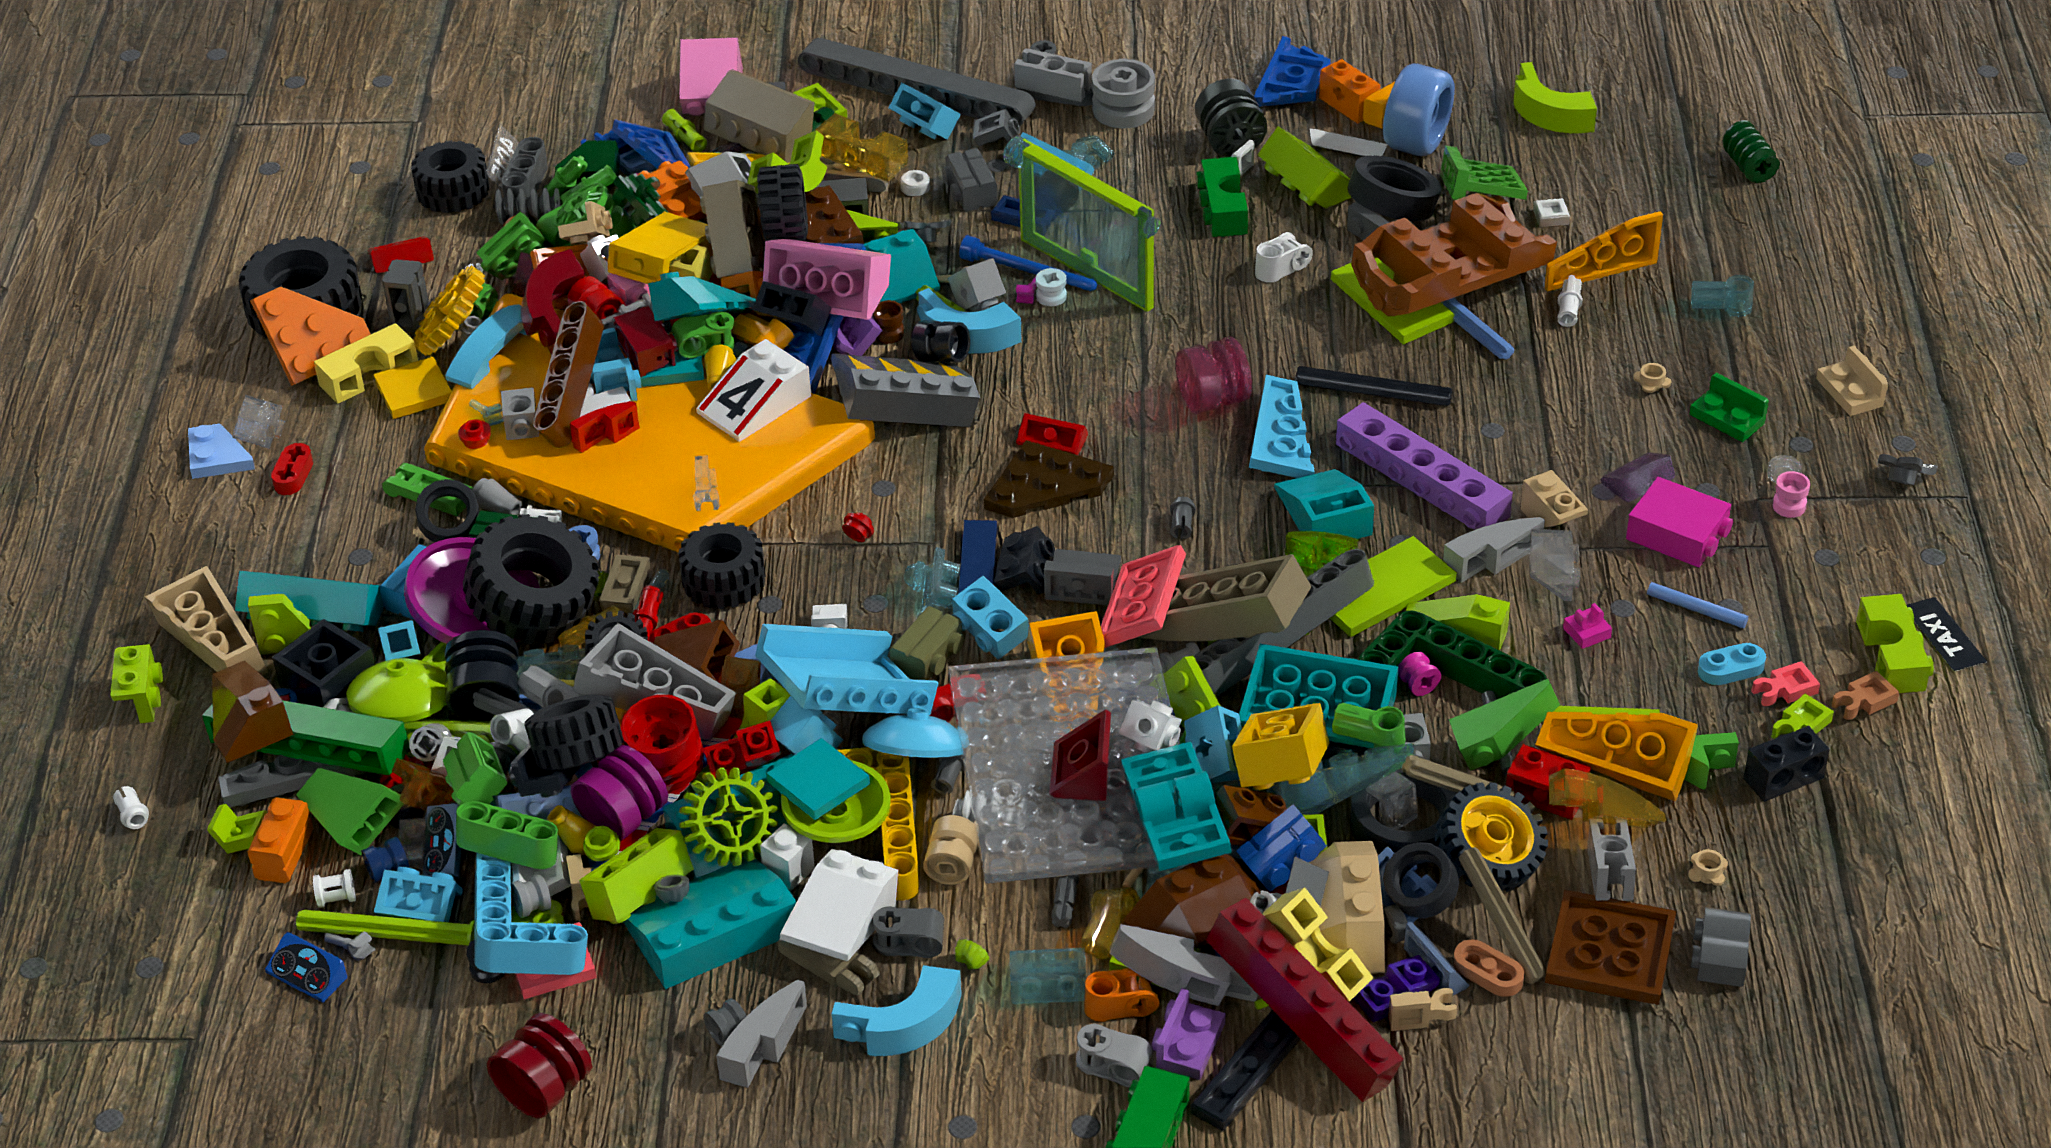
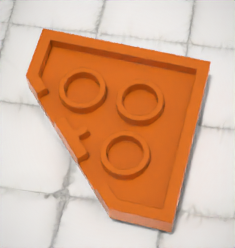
M278 287L250 300L291 386L316 375L315 360L371 335L363 318L283 287Z

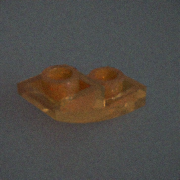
M725 656L721 684L736 693L730 718L743 719V694L760 685V661Z

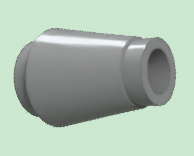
M486 478L480 479L472 490L481 509L517 515L521 509L522 502L517 500L516 497L492 478L489 480Z

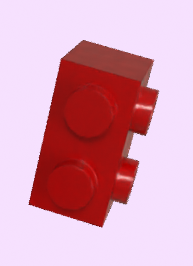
M1523 744L1507 771L1506 786L1510 787L1514 793L1519 792L1524 796L1521 803L1527 804L1531 802L1536 808L1573 820L1588 792L1591 767Z

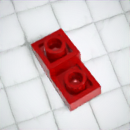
M770 720L737 730L736 738L703 748L710 773L715 778L716 770L719 768H724L728 776L732 768H739L741 775L762 766L781 754Z

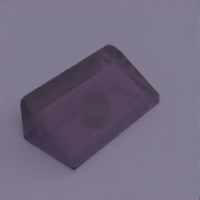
M1648 452L1604 475L1600 480L1604 486L1625 502H1631L1644 495L1658 476L1669 481L1674 479L1675 471L1670 455Z

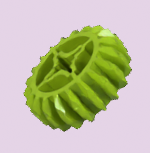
M719 768L716 770V778L713 774L707 772L703 774L704 784L699 781H694L691 784L696 794L689 792L684 794L683 798L691 804V807L685 806L680 808L679 813L689 815V820L681 822L680 828H691L692 833L686 835L684 840L685 842L697 840L698 843L693 848L695 854H699L704 849H707L704 858L706 862H712L717 855L719 866H726L729 857L733 866H739L742 862V856L747 862L755 859L753 849L761 853L760 845L763 842L760 839L765 841L772 835L766 828L778 825V821L769 819L768 814L776 812L778 808L776 805L767 807L766 800L771 799L773 794L772 792L764 794L759 792L764 787L765 783L763 780H759L751 785L753 773L746 772L740 780L739 768H732L729 776L724 768ZM730 788L744 794L752 807L739 805L735 794H731ZM718 789L719 797L716 798L715 811L712 814L702 816L705 801L713 791ZM726 812L734 813V815L744 814V816L737 817L731 822L723 821V819L714 820V818L720 817ZM755 818L752 833L740 845L739 837L742 836L741 827L743 823L748 819ZM705 827L717 828L721 832L723 840H727L728 846L714 841L707 833Z

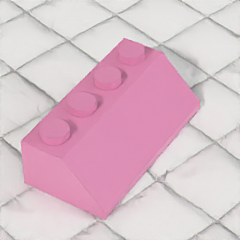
M791 239L765 241L763 281L817 295L832 307L830 314L868 320L872 317L889 286L891 254Z

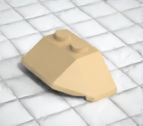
M1372 841L1335 842L1313 861L1309 862L1329 872L1320 906L1328 918L1319 926L1320 932L1332 946L1341 950L1351 948L1372 976H1384V914L1378 854Z

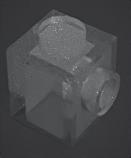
M245 395L232 438L270 449L273 438L280 439L286 420L280 419L283 406Z

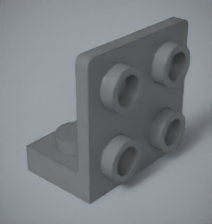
M1056 549L1053 561H1046L1044 567L1045 599L1108 605L1118 578L1121 556Z

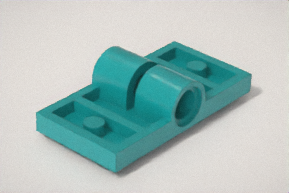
M1191 742L1121 759L1124 776L1159 871L1232 853L1229 837L1215 804L1208 773L1202 771Z

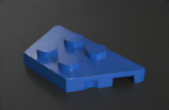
M1282 36L1254 94L1259 107L1316 101L1319 95L1320 69L1330 65L1331 59L1314 53L1312 49L1306 46L1298 49L1291 45V38Z

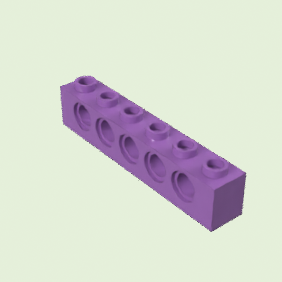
M1362 402L1337 420L1336 445L1385 474L1393 481L1411 490L1417 496L1424 498L1442 511L1458 519L1466 526L1476 530L1504 522L1510 517L1513 492L1366 403Z

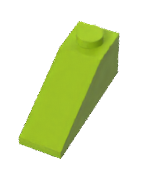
M1478 594L1409 603L1406 611L1421 612L1498 650L1501 649L1508 632L1510 602Z

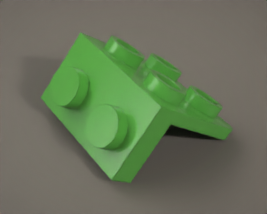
M519 212L476 252L483 260L480 266L484 271L503 281L505 278L515 275L520 268L519 265L525 259L531 258L530 252L533 249H541V245L546 241V238L522 212Z

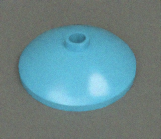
M920 708L908 709L907 714L890 716L872 725L863 733L862 743L870 749L909 757H952L962 755L969 750V740L961 731L945 720L929 716L928 710Z

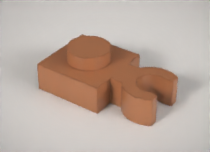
M1874 671L1849 683L1847 691L1837 692L1833 696L1832 707L1835 709L1842 705L1847 706L1845 707L1843 718L1850 720L1855 718L1861 709H1864L1870 715L1896 703L1899 691L1880 673Z

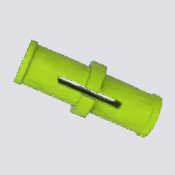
M669 109L663 114V124L673 131V136L679 142L683 141L693 152H701L705 149L707 145L706 138L699 134L695 125L690 120L684 119L675 109ZM682 128L687 131L686 134L682 131Z

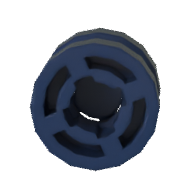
M397 836L386 840L383 848L371 846L361 850L364 864L374 883L382 881L384 870L397 871L398 867L410 868L403 846Z

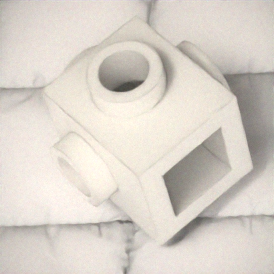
M1132 700L1119 734L1136 741L1134 748L1148 753L1175 746L1180 737L1181 729L1179 726L1182 719L1171 715L1173 708L1153 700L1151 706Z

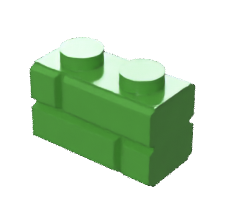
M466 732L458 741V748H452L443 759L447 771L445 780L453 788L454 792L451 794V797L457 804L461 805L469 801L490 804L494 800L493 795H498L508 784L493 745L473 732Z

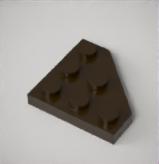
M1026 440L984 498V509L1016 518L1026 515V510L1043 506L1044 510L1070 504L1071 498L1086 495L1088 499L1101 496L1114 477V466Z

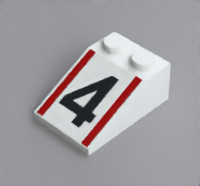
M765 339L739 356L696 408L697 414L740 442L811 397L809 367Z

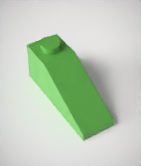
M1545 679L1449 719L1458 747L1470 771L1505 757L1545 719L1547 712H1553L1560 703L1549 679Z

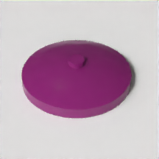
M457 537L435 542L417 554L407 572L404 584V597L410 614L422 629L445 644L455 636L465 632L477 630L490 631L487 628L486 622L480 623L474 616V609L468 607L465 600L466 594L463 591L464 574L476 538ZM512 570L507 572L512 578L524 585L540 588L537 578L532 571ZM514 638V641H515V642H518L519 640H521V639H516V638Z

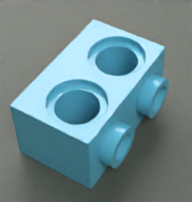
M984 576L952 598V615L960 619L962 630L965 631L967 629L974 636L977 645L984 652L993 654L998 660L1028 637V618ZM975 607L982 608L980 610H972V608ZM1004 629L1005 631L995 632L994 630Z

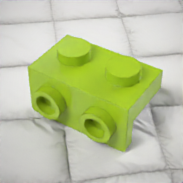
M150 644L118 647L114 652L111 698L113 701L133 699L140 723L154 722L155 708L161 706L160 690L157 686V683H162L163 681L161 663H155Z

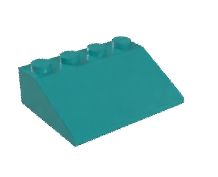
M1260 644L1239 713L1241 726L1246 724L1251 714L1321 703L1329 741L1376 749L1372 742L1333 733L1332 724L1335 711L1339 703L1351 704L1375 711L1381 707H1393L1397 693L1398 666Z
M743 858L739 866H733L731 863L690 880L689 892L682 902L670 901L665 904L656 895L655 901L640 906L631 912L630 918L623 921L664 989H668L779 941L780 933L797 902L779 876L756 858L750 862Z

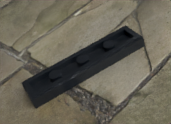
M1271 1010L1191 1104V1114L1224 1131L1300 1041V1037Z

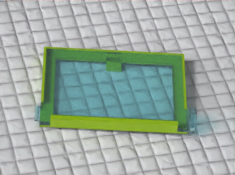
M1021 136L1013 137L1004 149L1003 159L1006 164L1014 168L1019 167L1021 240L1081 275L1095 280L1097 284L1146 312L1153 309L1154 235L1158 232L1161 224L1160 220L1154 217V209L1031 143Z

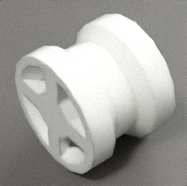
M1054 268L1040 271L1036 276V285L1038 287L1036 291L1037 301L1044 306L1050 307L1058 306L1065 302L1067 298L1065 288L1066 274Z

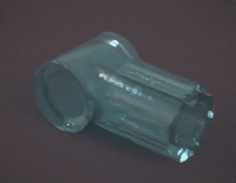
M1745 275L1731 276L1726 282L1692 281L1691 308L1725 309L1728 314L1738 317L1748 315L1753 307L1754 281Z

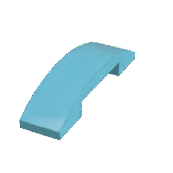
M511 305L497 311L473 331L451 362L445 374L447 381L473 389L490 372L489 361L518 333L527 336L521 320V305Z

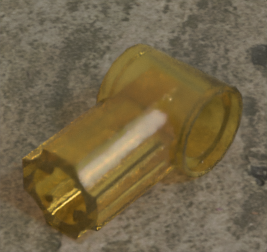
M1129 887L1099 889L1093 894L1091 899L1093 916L1079 944L1086 954H1090L1097 959H1108L1111 944L1120 924H1123V919L1140 900L1136 890Z

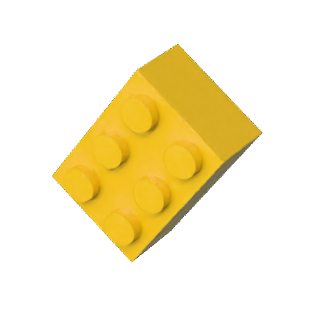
M1321 703L1250 715L1232 745L1241 787L1253 786L1254 790H1263L1274 786L1275 782L1288 781L1289 784H1300L1310 780L1330 744Z

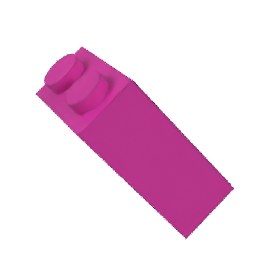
M1658 476L1629 514L1626 539L1700 568L1707 556L1712 557L1715 554L1720 538H1726L1732 528L1733 519L1729 518L1731 504Z

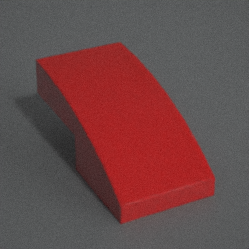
M633 401L609 405L589 412L570 422L573 447L580 453H583L605 438H608L613 443H617L640 428L637 405Z

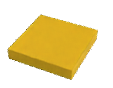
M434 357L373 374L375 383L393 419L446 404L452 392Z

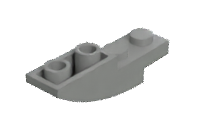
M1120 924L1111 944L1110 954L1122 964L1147 980L1179 994L1181 988L1188 989L1189 998L1219 1006L1223 996L1253 1002L1258 997V994L1222 957L1194 952L1193 939Z

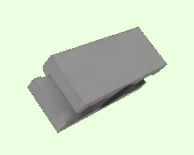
M1025 48L1022 52L1023 60L1017 59L1014 63L1015 87L1082 102L1085 97L1084 90L1089 91L1092 87L1091 62Z
M1589 819L1587 852L1595 899L1609 900L1611 893L1610 890H1607L1608 884H1621L1623 887V901H1633L1636 866L1627 819H1616L1615 835H1602L1600 829H1604L1603 820Z

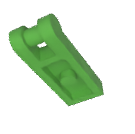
M402 463L396 469V475L389 476L383 482L382 488L391 497L400 495L417 502L418 496L425 487L435 481L450 478L409 463ZM446 496L432 502L430 507L458 516L466 508V505L457 497Z

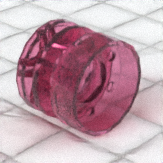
M1228 336L1219 341L1213 340L1207 344L1206 348L1199 344L1177 352L1175 358L1177 383L1185 404L1194 414L1197 415L1215 410L1220 406V403L1229 406L1235 402H1243L1250 398L1252 393L1250 367L1240 343L1234 337Z

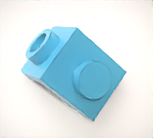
M629 358L594 364L592 374L596 394L623 386L625 391L629 392L631 401H638L636 389L642 388L638 369L632 370Z

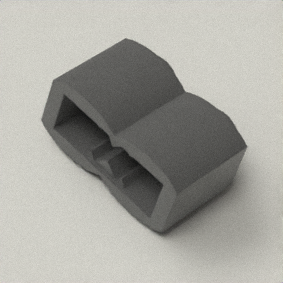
M1705 907L1704 917H1696L1693 940L1700 941V946L1693 945L1691 968L1698 969L1697 980L1744 986L1749 949L1750 913Z

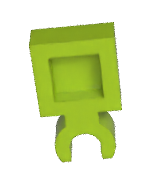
M1804 694L1783 711L1782 720L1775 722L1773 725L1771 737L1775 739L1781 734H1788L1806 726H1810L1817 734L1832 722L1834 711L1809 695Z

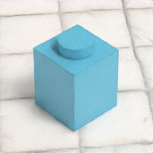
M412 620L378 628L385 661L420 654Z

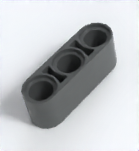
M527 137L519 142L501 180L504 197H506L508 189L512 190L514 197L518 196L520 188H523L526 197H529L532 188H535L537 193L548 169L545 143L541 138Z

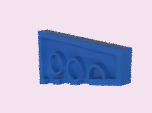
M614 120L612 131L655 168L658 169L665 161L674 163L679 160L690 168V164L670 132Z

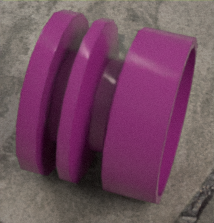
M627 745L619 746L615 751L602 758L598 762V768L593 767L571 784L570 790L573 803L580 815L587 821L595 824L596 827L606 826L616 832L620 842L641 825V819H648L655 811L663 807L668 802L669 796L666 784L651 762L639 751Z

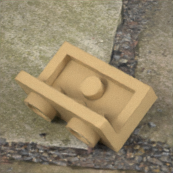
M592 201L585 202L588 220L558 226L559 236L561 239L569 241L571 245L587 244L590 239L599 235H604L605 238L610 237L609 229H612L610 212L608 210L605 211V207Z

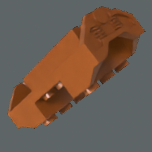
M1475 193L1454 200L1450 221L1420 231L1406 218L1381 225L1362 242L1354 244L1351 266L1360 287L1366 292L1374 308L1378 311L1381 310L1387 316H1398L1418 311L1546 265L1554 259L1557 242L1548 234L1535 236L1516 221L1509 202L1501 196L1490 197ZM1375 258L1380 259L1394 272L1393 280L1379 269Z

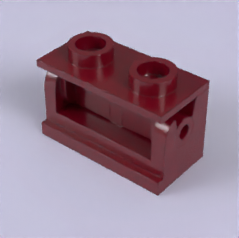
M649 306L613 317L618 345L626 357L630 359L634 369L639 370L640 377H644L646 373L666 366L669 362L672 366H676L674 352L678 351L676 340L672 333L667 334L665 331L663 320L655 321L654 314Z

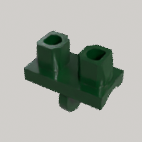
M633 173L627 177L618 175L613 181L617 189L612 199L622 208L629 207L630 205L635 208V211L630 216V221L636 228L661 213L668 212L659 202L661 196L656 190L660 186V181L657 177L653 176L646 179L643 174L637 175Z

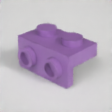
M843 316L833 348L844 355L849 353L862 356L882 330L873 317L866 320Z

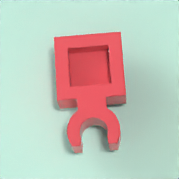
M1800 661L1772 670L1770 678L1756 679L1753 681L1751 692L1753 694L1765 692L1762 695L1761 704L1762 706H1771L1776 703L1777 698L1781 697L1787 703L1798 700L1804 694L1809 696L1819 693L1820 683L1805 664Z

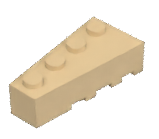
M207 566L145 596L158 624L216 672L245 660L260 675L268 673L255 643Z

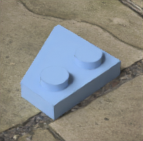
M220 423L188 428L189 460L192 479L255 469L252 456Z

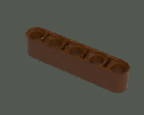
M583 301L572 303L563 313L533 421L535 429L555 448H562L572 441L570 422L580 417L604 329L602 320Z

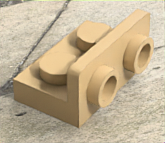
M1855 346L1847 348L1845 361L1817 370L1816 379L1849 416L1884 406L1888 382L1885 376L1880 374L1869 362L1868 358Z

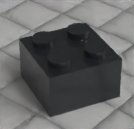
M325 619L321 620L272 657L279 687L294 691L298 699L308 705L323 707L329 700L334 698H346L350 683L362 671L375 665L369 646Z

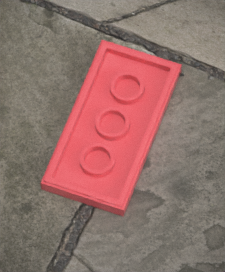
M1176 545L1122 564L1101 624L1105 641L1104 648L1162 629L1186 556L1181 545Z

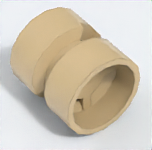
M956 815L942 816L935 821L929 840L930 844L923 862L924 871L931 879L947 885L961 884L967 880L971 872L973 855L976 852L979 840V830L976 825L969 819Z

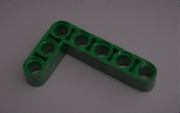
M1409 610L1399 614L1358 658V660L1399 666L1401 661L1409 654L1422 652L1429 658L1430 665L1436 666L1442 675L1481 694L1486 691H1493L1496 699L1547 679L1541 670L1421 612Z

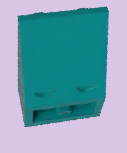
M1333 469L1274 484L1275 490L1310 550L1373 535V502L1362 484L1340 471Z

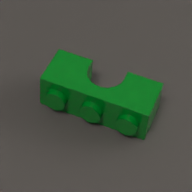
M1237 157L1201 159V171L1196 172L1197 189H1200V206L1204 207V225H1210L1212 237L1247 235L1248 207L1245 193H1240V171Z

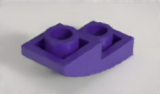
M1416 955L1388 965L1385 976L1370 981L1353 999L1370 1020L1376 1022L1388 1017L1390 995L1428 991L1429 993L1439 985L1440 978L1420 955Z

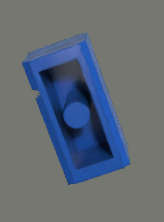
M1293 804L1253 836L1250 841H1247L1237 849L1236 852L1265 888L1271 892L1289 880L1294 857L1311 862L1327 845Z

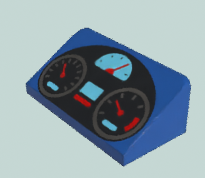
M286 932L281 938L265 968L267 974L322 1003L348 978L343 960L290 932Z

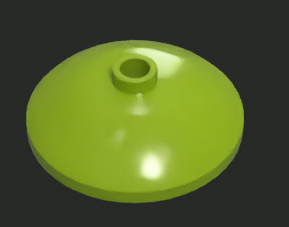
M408 658L387 660L365 669L350 683L347 689L348 706L352 712L357 714L403 721V723L420 720L445 707V680L447 675L443 669L427 661Z
M852 761L870 776V785L816 820L781 794L782 813L787 823L795 831L807 838L826 843L853 841L872 833L885 821L891 804L888 784L873 768L863 763Z

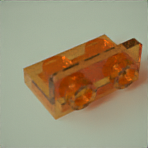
M396 758L392 772L403 778L402 785L405 787L400 797V801L403 804L427 811V806L456 802L451 797L454 790L446 782L445 775L431 770L432 768Z

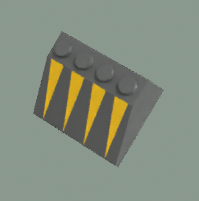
M832 354L831 360L848 419L971 427L980 396L974 378L954 363Z

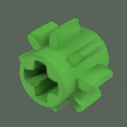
M483 283V289L477 294L479 298L473 303L474 307L469 316H476L480 319L484 316L488 318L495 303L498 301L497 291L486 283Z

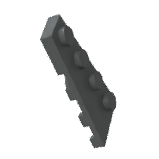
M280 754L273 762L267 764L265 761L260 760L220 776L218 779L223 802L230 808L245 806L253 801L269 797H280L286 793L300 790L318 768L352 777L367 772L307 761L301 758L285 757Z

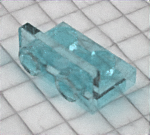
M1085 948L1009 951L1011 1002L1013 1004L1084 1001L1086 981Z

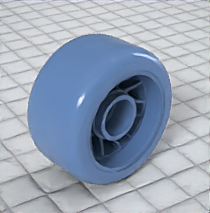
M1416 63L1409 64L1402 69L1392 87L1384 114L1383 138L1390 148L1421 157L1428 156L1436 150L1447 128L1453 107L1455 86L1454 80L1449 73Z

